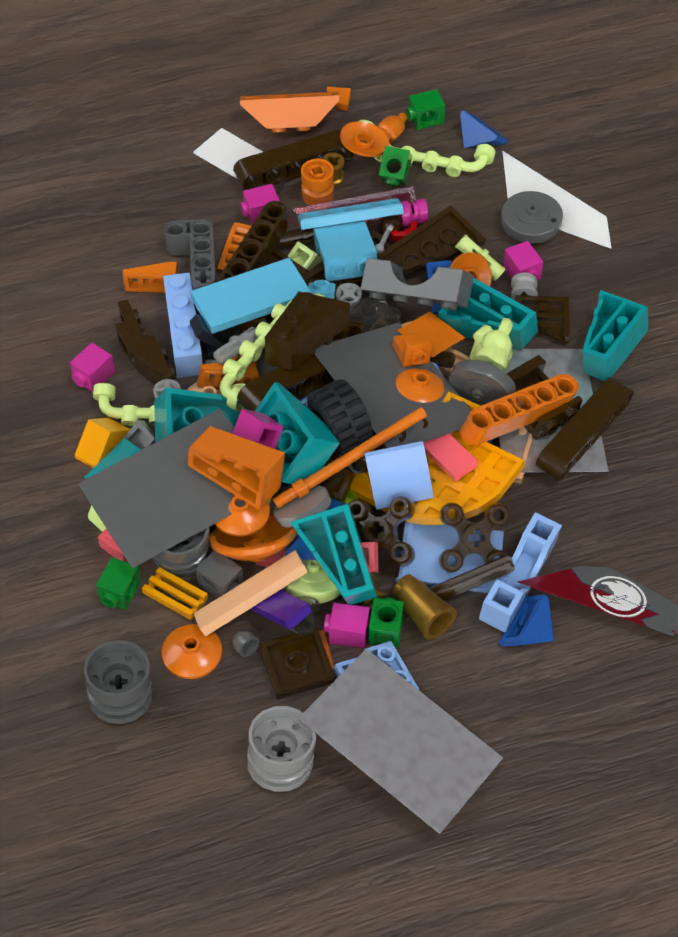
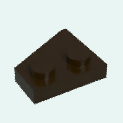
M515 295V301L536 312L539 333L569 344V297Z

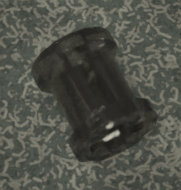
M299 596L297 597L298 599L312 606V612L291 630L297 634H310L315 629L316 623L314 618L320 611V603L314 597Z

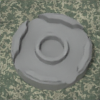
M315 486L303 498L299 499L297 497L279 509L275 507L273 513L278 524L280 523L281 526L286 528L293 527L290 523L292 521L326 511L331 503V498L326 488Z

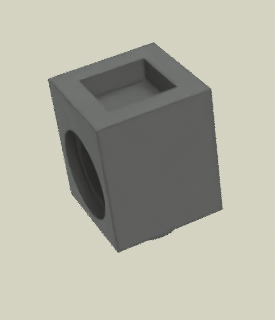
M213 551L208 557H203L196 567L198 585L216 598L221 597L244 582L242 567L216 551Z

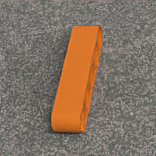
M560 374L474 408L461 426L459 435L465 443L475 446L538 421L540 418L572 400L579 389L578 383L572 376Z

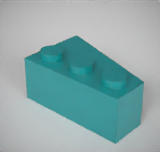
M475 278L473 279L467 308L457 307V311L442 308L438 312L439 319L462 336L474 339L473 334L484 325H489L493 330H498L501 320L508 318L513 323L509 334L512 348L522 350L538 333L535 311Z
M600 290L597 308L594 310V318L589 327L582 352L584 373L606 381L609 377L612 378L649 330L648 307Z
M348 504L290 522L348 605L378 597L355 520Z

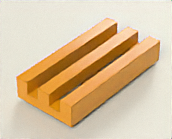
M158 567L155 576L152 575L149 578V584H145L142 587L143 594L189 620L194 618V613L200 610L208 600V593L161 567ZM155 587L164 590L177 600H181L189 604L190 606H192V609H189L181 603L157 591Z

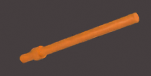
M422 407L416 409L304 480L301 478L291 484V488L272 499L274 504L279 509L297 497L299 499L310 493L309 490L365 456V453L373 451L426 418V412Z

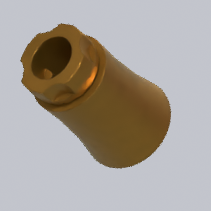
M408 574L400 578L398 583L393 586L392 595L397 601H404V611L415 622L425 639L433 640L438 638L454 623L457 610L438 597L421 580Z

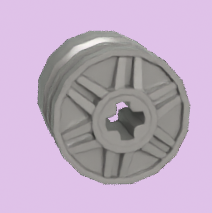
M288 706L271 707L258 714L253 719L249 728L248 771L253 780L265 789L275 792L290 791L300 787L310 776L313 768L316 733L298 719L303 714L298 709Z

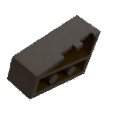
M298 291L265 336L266 364L293 370L315 355V349L323 344L328 346L332 343L335 335L340 332L344 334L350 330V303L314 295L310 292Z

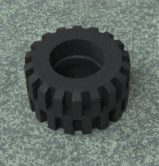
M338 379L308 394L307 408L328 426L340 443L332 454L336 458L341 457L373 437L368 412L357 392L344 379Z

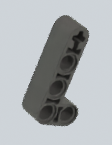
M193 219L167 223L164 226L167 252L176 256L190 255L192 291L216 283L215 242L212 222L206 219Z

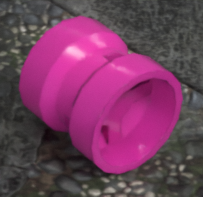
M417 199L414 203L401 201L404 214H399V218L401 219L402 227L410 226V223L414 221L419 225L428 221V209L425 199Z

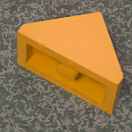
M111 418L88 419L75 452V458L94 468L121 441L130 429Z

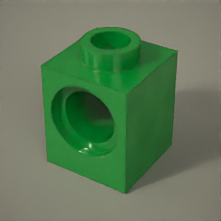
M437 89L409 96V106L406 107L407 118L414 123L417 130L444 124L445 104Z
M385 146L379 171V177L384 181L385 185L399 187V184H407L412 161L410 150ZM393 163H400L401 169L397 173H390V166Z
M111 557L96 584L99 601L110 608L118 607L127 610L142 582L139 566L132 569L128 562Z
M389 597L373 599L369 627L370 645H380L391 641L394 647L399 648L404 601H397ZM382 619H391L392 621L384 622Z

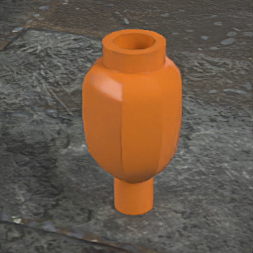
M400 113L398 116H388L378 125L387 134L390 144L394 143L405 129L404 123L408 119L405 113Z

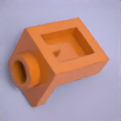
M420 333L394 336L392 346L402 366L405 367L428 364L433 343L430 339L423 340Z

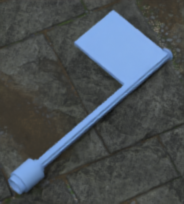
M433 363L434 366H435V367L439 370V372L441 373L439 366H438L437 364ZM405 521L403 542L413 547L415 559L410 565L400 566L399 577L395 579V582L397 584L400 578L411 574L425 585L434 586L484 565V560L479 554L471 553L465 557L460 570L452 573L446 572L440 567L438 560L444 550L451 549L457 544L458 533L456 529L445 524L420 525ZM475 529L474 533L468 536V540L473 542V546L474 542L480 539L479 534H475ZM492 530L490 533V543L494 548L502 550L504 531ZM404 550L401 552V557H402V556L404 555V553H405ZM450 555L447 558V563L449 566H452L455 558ZM496 579L468 591L489 593Z

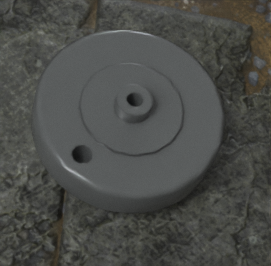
M524 191L514 194L504 202L501 209L502 228L510 237L521 242H545L556 236L562 226L563 211L560 204L553 197L545 193Z
M469 359L459 361L454 365L449 376L450 385L460 397L480 406L516 392L513 380L504 371L480 360Z

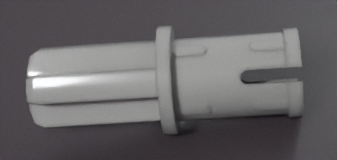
M250 327L244 333L230 337L227 344L213 353L217 363L224 364L228 359L241 356L239 354L241 344L245 340L254 343L258 338L255 335L256 328Z

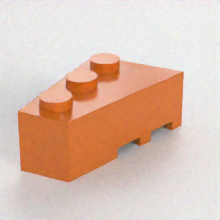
M210 426L189 447L188 466L260 511L280 489L285 452Z

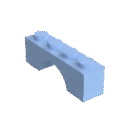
M190 272L166 275L163 278L177 378L199 375L200 365L203 362L200 340L196 338L190 324V320L196 315L190 293L192 291Z
M536 512L534 513L512 557L515 570L501 576L499 580L496 579L483 602L479 620L506 633L531 587L520 584L518 581L538 576L557 542L562 525Z

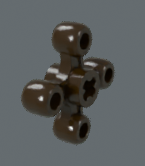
M404 496L394 498L390 503L388 513L382 517H375L370 505L361 499L352 500L348 504L355 523L362 524L364 527V538L361 542H377L378 549L386 548L389 551L391 560L399 566H407L414 561L415 550L406 542L399 541L397 538L398 525L403 521L411 519L415 514V505L410 499ZM405 505L404 510L400 512L401 507ZM404 550L405 553H404V555L400 558V554H401V552Z
M451 502L443 505L439 512L440 520L445 525L456 529L458 542L453 548L446 549L440 554L438 560L440 567L446 572H457L463 566L465 557L471 553L479 554L483 558L484 564L493 561L495 556L500 558L507 555L504 551L494 548L490 543V533L492 530L503 526L509 520L510 514L507 507L500 503L491 504L485 510L482 520L473 523L466 519L462 507L457 503ZM450 509L455 511V517L452 520L448 517ZM495 510H499L501 514L498 520H495L493 516ZM475 529V534H479L480 539L475 541L473 546V542L468 540V536L472 535ZM450 555L455 558L452 566H449L447 563V558Z

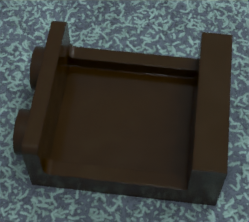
M540 355L506 373L513 380L516 392L549 379L543 373L546 361ZM577 396L538 421L523 427L536 440L545 435L550 436L557 431L559 426L568 422L577 413L583 399Z

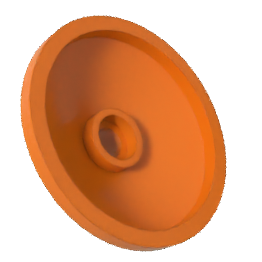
M270 513L265 526L260 531L249 536H231L216 528L210 535V545L214 551L222 556L241 561L259 562L287 547L297 536V532L293 527L286 528L281 526L280 523L278 524L274 513Z

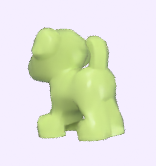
M503 318L498 330H493L489 325H484L473 334L475 342L470 354V360L487 362L505 372L513 355L511 350L513 346L509 338L513 327L512 321L508 318Z

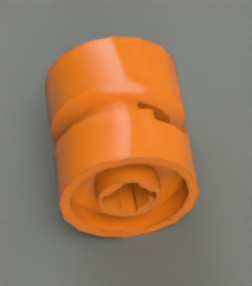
M319 158L306 161L301 168L302 199L309 206L324 207L330 204L334 198L333 166L330 162Z

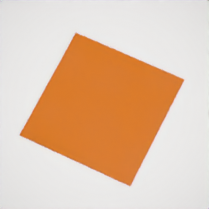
M431 312L424 314L397 330L402 335L420 333L423 340L430 339L433 343L431 357L436 356L465 338Z

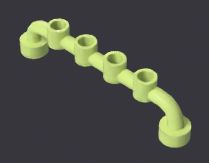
M360 120V121H358V122H367V123L373 124L371 121H368V120ZM480 144L477 146L474 154L476 161L466 162L459 156L447 158L439 156L435 151L422 153L415 151L410 146L400 148L410 150L412 154L411 165L413 161L421 162L422 168L427 172H434L437 166L445 167L446 173L452 177H458L461 171L475 172L481 170L485 165L493 162L496 153L492 146ZM383 154L374 158L382 162Z
M319 293L314 294V295L326 297V296H324V295H322V294H319ZM280 303L276 304L271 313L274 320L270 324L264 321L259 323L255 331V335L258 337L255 342L245 340L241 344L239 354L242 357L238 361L228 359L223 366V374L225 376L221 381L220 391L223 397L227 399L228 407L238 412L244 409L237 401V395L241 388L236 386L232 389L231 386L236 380L239 381L243 378L246 368L252 361L256 362L260 358L262 349L265 347L266 334L289 303L286 306Z
M107 383L94 385L93 398L98 400L99 408L105 415L110 418L121 419V424L124 426H134L138 419H149V424L155 426L154 405L150 406V408H138L134 405H125L122 408L112 407L109 401L115 400L116 387ZM234 384L231 388L233 389L236 386L242 388L246 384Z

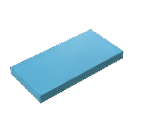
M287 258L190 291L191 299L211 334L268 315L272 313L274 306L278 303L286 306L298 291L310 293L311 291L291 259Z

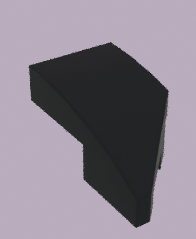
M196 314L190 320L196 338L205 342L204 345L208 355L215 359L213 353L222 347L224 343L217 332L211 334L203 318Z

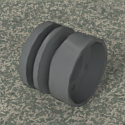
M209 527L153 557L152 560L157 568L161 567L177 577L195 574L199 561L211 554Z
M120 640L102 643L91 651L85 660L83 670L91 711L99 719L113 724L132 722L144 715L152 703L153 696L151 670L147 654L138 645Z

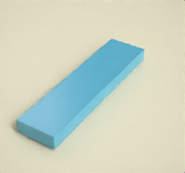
M395 198L300 213L297 216L300 228L304 230L404 214L402 203L399 199Z

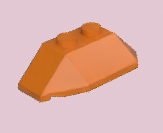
M338 91L240 96V105L266 129H272V132H285L286 128L296 127L297 131L311 130V127L317 126L339 101Z

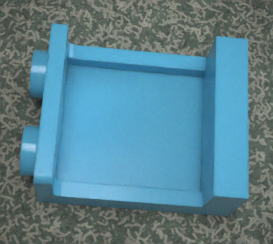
M365 220L313 228L315 251L321 255L326 281L362 277L367 258L377 259V251Z

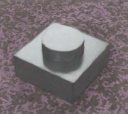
M138 420L123 437L141 450L155 443L154 431L142 420Z

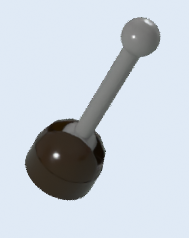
M386 216L382 219L380 229L384 235L380 243L375 245L377 254L384 251V244L387 238L391 237V233L395 230L400 231L402 222L398 216Z

